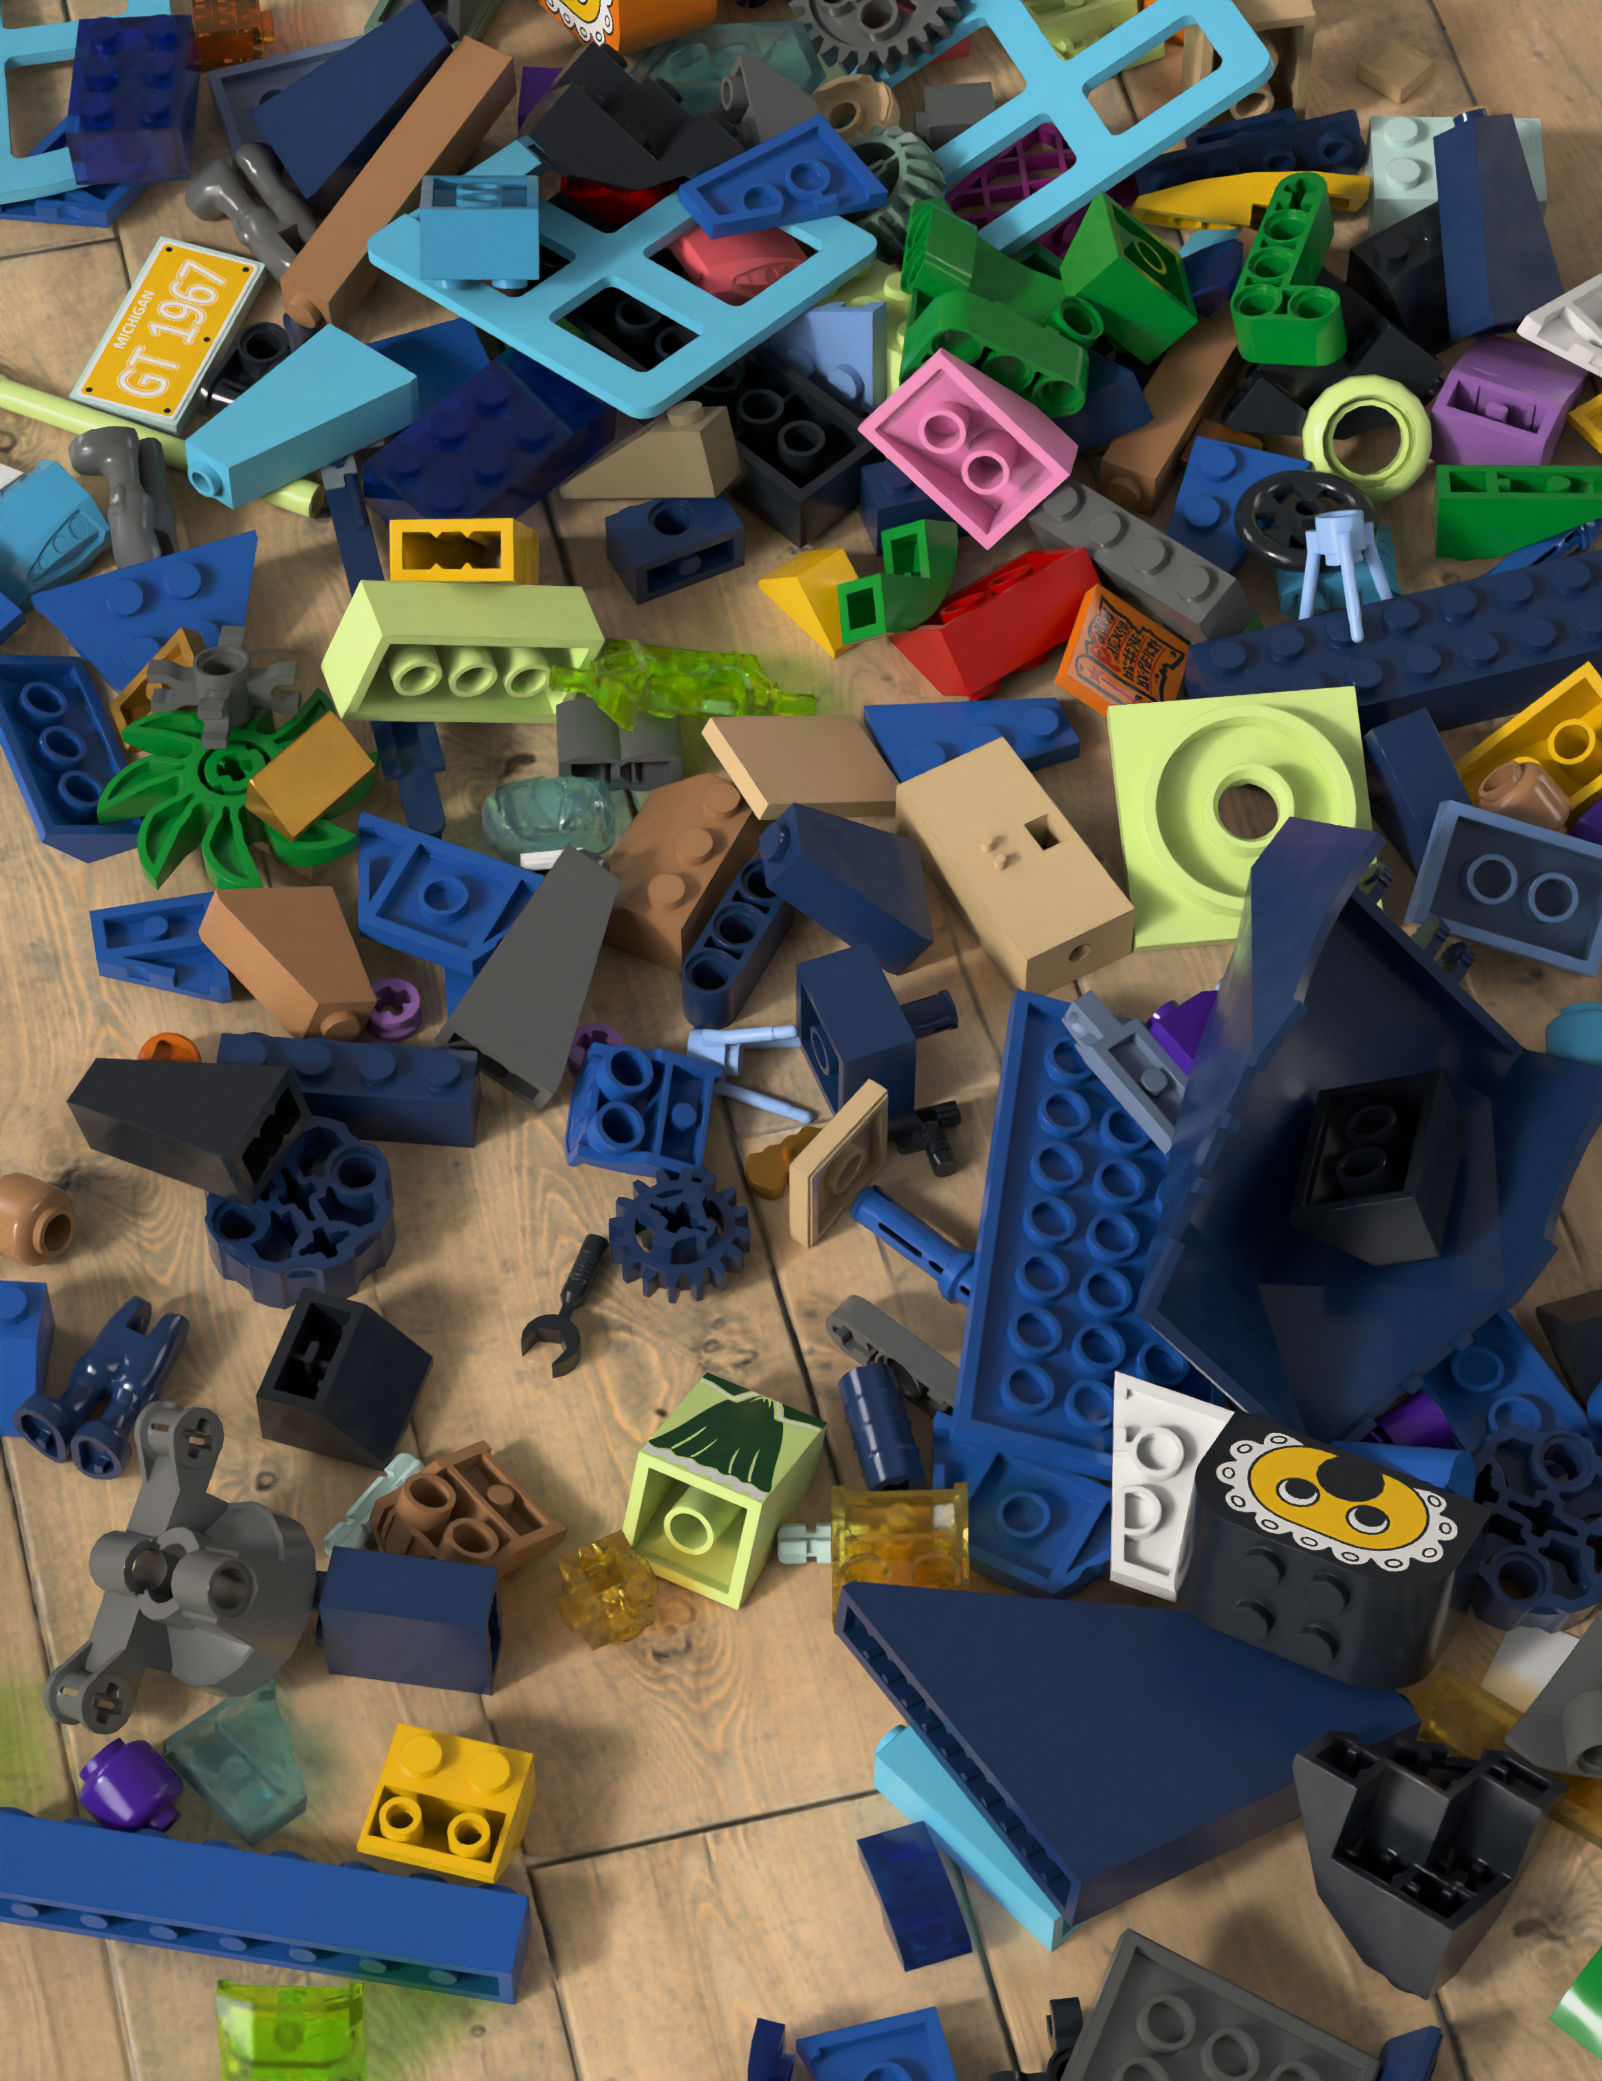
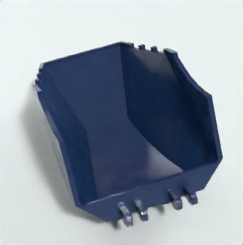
M1289 817L1250 870L1236 945L1196 1051L1179 1109L1168 1161L1161 1216L1134 1313L1244 1412L1330 1445L1335 1440L1359 1442L1378 1426L1374 1419L1405 1392L1411 1394L1417 1392L1425 1385L1422 1378L1455 1349L1464 1351L1474 1342L1471 1335L1503 1307L1511 1310L1519 1303L1559 1248L1552 1242L1567 1191L1589 1143L1602 1123V1067L1530 1051L1521 1046L1458 984L1467 973L1466 970L1475 961L1474 957L1476 956L1464 941L1452 943L1436 962L1433 960L1441 949V945L1446 942V938L1451 931L1439 916L1427 918L1410 937L1377 905L1385 894V890L1390 887V883L1395 876L1383 861L1371 864L1387 841L1379 832ZM1442 1070L1465 1125L1466 1132L1440 1257L1424 1259L1416 1263L1403 1262L1376 1267L1292 1227L1288 1215L1319 1090Z

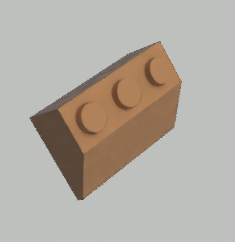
M706 772L652 789L607 862L610 872L621 880L602 944L682 974L685 959L740 869L752 859L759 847V837L763 834V820H758L734 782Z

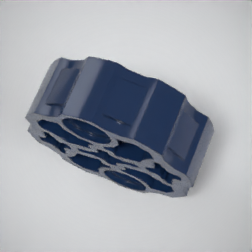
M316 1115L310 1118L255 1205H244L204 1190L207 1210L204 1220L209 1251L216 1269L223 1279L237 1281L249 1290L255 1302L269 1307L287 1309L295 1305L303 1287L345 1299L357 1294L360 1283L373 1270L386 1266L396 1242L391 1173L384 1155L376 1145L363 1143L350 1134L345 1123L331 1118ZM357 1185H367L361 1188H351ZM242 1235H243V1236H248L247 1238H243V1239H239V1240H238V1239H232V1238H234V1237L242 1236Z
M1513 1425L1488 1434L1475 1451L1471 1453L1476 1475L1474 1502L1491 1508L1493 1511L1470 1604L1473 1607L1476 1618L1507 1632L1520 1626L1538 1627L1550 1634L1571 1628L1581 1623L1602 1599V1459L1595 1453L1590 1440L1561 1427L1549 1432L1528 1431L1519 1425ZM1544 1460L1554 1461L1561 1465L1566 1471L1569 1481H1561L1552 1477L1545 1468ZM1590 1517H1598L1590 1524L1583 1521ZM1532 1523L1537 1526L1535 1535L1530 1532ZM1596 1542L1599 1544L1597 1552L1599 1554L1598 1565L1601 1566L1597 1573L1593 1570L1595 1550L1592 1548ZM1506 1577L1518 1583L1522 1589L1524 1599H1514L1505 1594L1500 1587L1498 1578Z

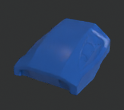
M593 1042L584 1054L572 1089L563 1145L567 1165L575 1167L587 1164L630 1175L656 1178V1171L663 1169L670 1181L679 1180L683 1168H690L692 1181L701 1183L708 1173V1169L703 1168L711 1103L716 1083L721 1079L722 1067L664 1049H639L631 1045L611 1046Z

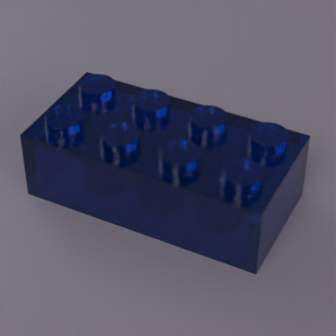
M510 346L363 463L365 504L389 526L390 520L517 519L615 439L617 408Z

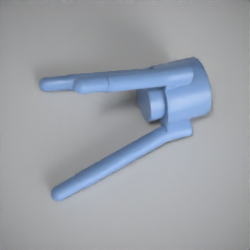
M1357 509L1322 513L1315 516L1316 529L1305 531L1308 552L1299 620L1313 617L1321 554L1325 555L1326 565H1341L1351 638L1355 643H1360L1363 641L1364 635L1355 563L1363 560L1362 550L1381 601L1393 598L1375 545L1373 523L1364 522L1363 511Z
M768 1026L734 1030L691 1029L688 1039L687 1056L722 1067L721 1079L716 1083L714 1095L725 1096L806 1124L813 1121V1114L810 1111L727 1082L729 1076H741L745 1049L801 1047L798 1037L799 1028L797 1026Z

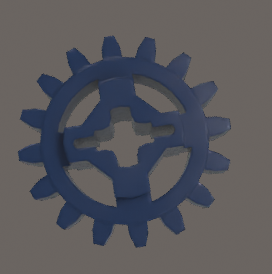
M683 1168L679 1180L670 1181L663 1169L656 1171V1185L652 1187L638 1179L634 1181L633 1200L626 1197H618L616 1200V1217L609 1218L608 1223L611 1260L613 1264H622L624 1282L628 1284L642 1278L643 1295L648 1298L658 1288L667 1289L669 1303H676L680 1296V1291L690 1290L693 1298L696 1301H701L704 1294L703 1286L709 1283L720 1291L727 1288V1271L741 1274L744 1270V1253L750 1252L751 1248L747 1207L737 1206V1191L730 1187L719 1193L716 1192V1175L711 1173L701 1183L693 1182L690 1168ZM712 1217L716 1222L709 1220V1218ZM717 1223L720 1226L723 1235L718 1233ZM636 1236L642 1237V1247L650 1250L649 1254L640 1246Z

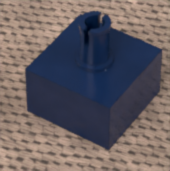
M869 942L796 964V1026L799 1028L800 1048L833 1117L868 1079L873 1080L888 1090V1116L914 1110L917 1040L958 1028V1015L949 992L945 989L938 991L937 994L899 1005Z

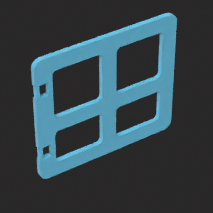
M963 0L956 2L963 15L962 19L945 21V25L952 36L949 39H945L935 35L930 40L935 50L933 55L918 49L914 52L916 59L915 67L911 68L901 58L896 60L894 75L889 76L883 64H877L872 77L876 82L882 83L883 81L891 89L977 29L988 26L993 30L1025 78L1027 85L1022 93L933 152L939 159V164L943 168V178L948 184L941 194L944 201L950 207L945 199V192L950 186L1046 122H1052L1056 125L1077 157L1076 163L1071 169L977 231L979 237L1009 257L1091 202L1101 191L1106 192L1263 86L1272 77L1275 63L1266 47L1232 0H1157L1069 60H1061L1025 8L1024 0ZM1198 25L1222 58L1221 66L1124 133L1112 135L1089 103L1088 96L1090 92L1186 26ZM858 66L850 75L864 73L860 66ZM854 117L844 120L843 123L845 124V126H847L854 119Z
M515 140L464 175H538L540 177L549 171L550 168L542 164L522 144ZM717 166L686 175V177L693 179ZM679 189L613 233H603L539 197V243L570 260L571 263L520 297L506 296L481 280H468V286L459 289L436 288L433 286V280H420L419 208L409 215L403 214L373 234L367 242L369 260L374 266L628 416L648 419L662 414L873 264L877 258V241L871 233L838 215L777 227L817 249L819 252L741 306H731L648 259L698 225L678 201ZM615 287L700 336L647 372H637L554 323L603 289Z

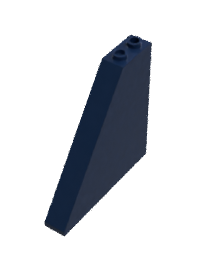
M852 1581L841 1587L834 1632L912 1727L914 1732L1071 1928L1301 1817L1292 1764L1298 1752L1326 1731L1355 1733L1359 1742L1368 1747L1390 1749L1394 1738L1417 1740L1422 1723L1411 1701L1396 1690H1371L1344 1683L1214 1630L1183 1610Z

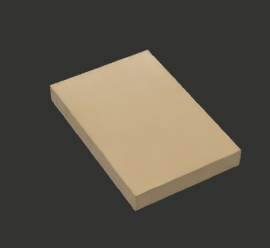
M853 715L710 717L701 732L758 820L778 819L794 802L842 818L896 816V785L900 783Z

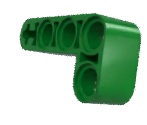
M1295 173L1285 177L1278 183L1232 295L1230 308L1238 351L1241 357L1249 362L1325 366L1342 358L1347 351L1348 343L1340 297L1331 288L1314 286L1334 235L1327 183L1317 173Z

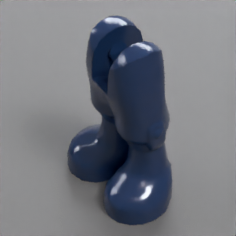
M133 1296L109 1319L86 1353L76 1361L70 1376V1386L58 1400L46 1395L31 1394L20 1403L13 1413V1422L17 1431L29 1444L54 1462L64 1463L71 1453L77 1469L88 1477L100 1480H112L120 1477L127 1468L133 1452L128 1442V1437L141 1410L149 1403L161 1399V1389L184 1347L190 1329L187 1318L179 1313L168 1312L157 1323L149 1336H146L145 1333L152 1315V1306L150 1302L142 1297ZM111 1397L109 1405L99 1419L87 1422L96 1405L104 1399Z

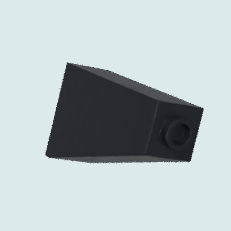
M96 1058L66 1101L91 1149L244 1205L256 1204L312 1117L311 1111L290 1067Z

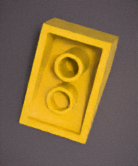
M1589 661L1454 763V767L1474 807L1478 808L1481 798L1478 790L1485 778L1500 765L1509 761H1516L1518 764L1534 762L1541 765L1566 792L1571 802V811L1565 822L1567 827L1566 835H1569L1579 818L1602 799V677Z

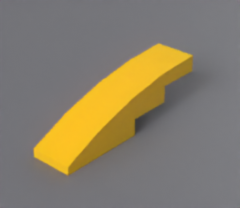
M1315 171L1252 172L1203 179L1139 196L1129 213L1144 224L1194 232L1195 230L1243 229L1244 226H1250L1251 218L1263 220L1278 183L1285 177L1299 172L1317 173L1325 179L1331 209L1356 213L1368 199L1371 177Z

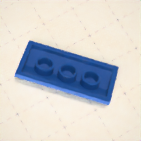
M0 655V744L41 842L86 863L95 862L137 848L138 833L145 816L99 824L97 807L103 790L114 776L128 766L82 658L76 656Z

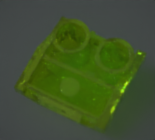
M218 1980L216 2020L221 2060V2081H367V2018L364 1983H349V1987L233 1985V1980Z

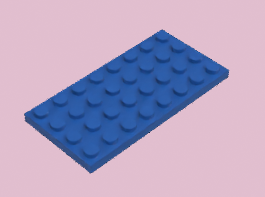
M1017 989L1010 1004L949 1440L1112 1481L1115 1371L1222 1408L1225 1406L1226 1395L1134 1313L1161 1216L1170 1153L1165 1156L1084 1062L1083 1057L1080 1056L1075 1047L1076 1040L1061 1021L1071 1003ZM1141 1022L1145 1026V1028L1148 1031H1150L1149 1028L1146 1026V1023Z

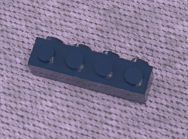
M260 1032L221 1034L217 1064L290 1067L312 1116L327 1117L345 1123L350 1134L359 1140L474 1148L482 1096L478 1051L461 1050L453 1046H439L436 1048L398 1046L386 1041H377L370 1044L334 1041L326 1037H311L308 1039L273 1037Z

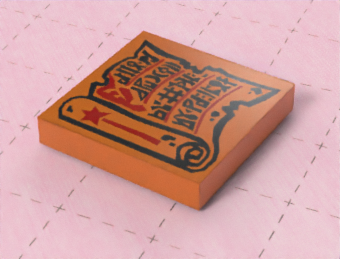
M1097 583L1085 592L1055 684L1106 718L1108 706L1175 701L1186 669L1189 645Z

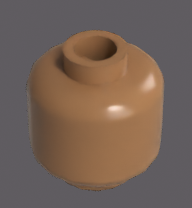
M1509 761L1492 771L1480 785L1478 790L1481 797L1478 804L1479 809L1566 835L1567 827L1565 822L1571 811L1570 799L1541 765L1534 762L1518 764L1516 761Z
M15 1172L1 1177L0 1255L33 1267L46 1264L56 1256L61 1255L71 1244L76 1229V1220L69 1196L61 1188L27 1174Z

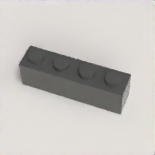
M1071 476L1067 477L1025 516L1026 521L1044 549L1085 547L1104 588L1194 644L1241 634L1257 615L1237 578Z

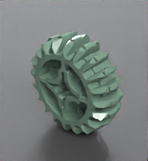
M875 125L868 135L856 131L848 145L889 191L887 204L884 207L838 216L871 233L877 241L876 259L890 265L892 257L897 254L904 257L911 205L915 201L943 199L941 194L948 184L943 178V168L939 164L938 157L919 136H915L911 131L901 130L896 125L887 130ZM813 248L815 253L819 252L817 249Z

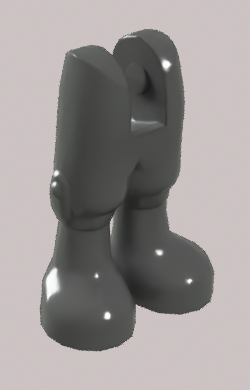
M251 142L240 146L235 151L232 159V168L223 157L215 158L194 177L186 189L185 202L191 212L203 221L219 219L226 214L233 222L234 232L239 242L246 246L259 262L265 264L267 272L280 283V277L319 228V224L311 214L309 203L297 191L285 185L282 180L284 165L272 146L264 142ZM249 195L259 196L267 208L254 204Z
M107 426L91 429L76 437L68 447L73 469L80 475L104 476L110 489L107 519L117 569L180 552L176 530V513L166 492L168 466L161 442L156 438L150 437L139 440L135 428L127 426Z

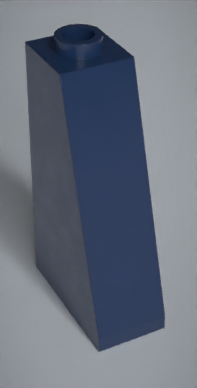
M421 0L415 1L250 112L295 184L321 220L328 216L452 53L453 48L451 45L460 40L443 12L440 11L431 16Z
M1486 108L1475 109L1454 117L1453 123L1455 127L1433 137L1449 331L1453 342L1515 333L1526 315L1565 294L1513 115L1511 113L1488 116Z

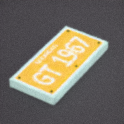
M160 236L70 393L69 401L179 438L198 405L199 392L204 380L224 358L268 278L265 264Z

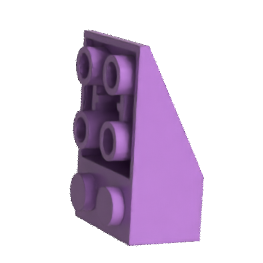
M1495 335L1478 338L1451 369L1431 410L1430 421L1433 447L1429 459L1447 465H1549L1567 428V415L1576 408L1592 372L1554 353Z

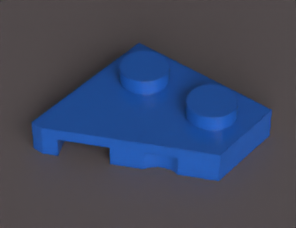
M214 891L89 911L99 976L217 1003H231L232 996L227 967L201 941L198 933Z

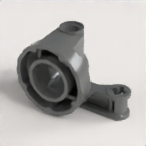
M157 1400L149 1403L142 1409L136 1420L134 1437L143 1483L126 1532L114 1530L105 1533L96 1541L90 1552V1576L97 1586L105 1590L89 1640L50 1674L44 1686V1707L49 1716L59 1723L67 1725L81 1723L84 1728L96 1734L108 1735L118 1731L127 1723L132 1713L146 1667L170 1673L190 1687L221 1698L246 1696L271 1681L291 1657L310 1618L317 1584L315 1549L304 1526L288 1515L254 1501L228 1503L206 1493L224 1441L223 1424L218 1415L210 1409L194 1406L184 1409L176 1402ZM158 1423L170 1427L168 1432L155 1430L153 1426ZM190 1437L205 1440L203 1445L188 1442ZM67 1687L79 1692L77 1697L64 1694L63 1689ZM100 1699L114 1703V1708L108 1709L98 1706Z

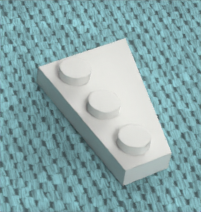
M1115 1371L1110 1580L1175 1603L1177 1599L1174 1589L1175 1571L1195 1472L1201 1459L1234 1412Z

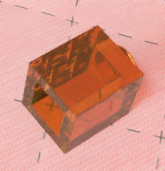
M192 0L201 74L266 58L264 45L275 43L272 11H260L259 0Z

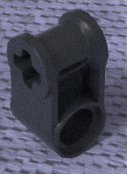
M258 322L247 326L240 333L238 339L219 365L204 380L198 397L199 414L212 419L290 356L289 336L285 329L271 322Z

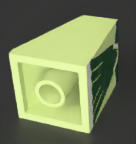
M707 1372L639 1451L617 1559L739 1610L777 1545L779 1526L790 1522L816 1475L828 1422Z

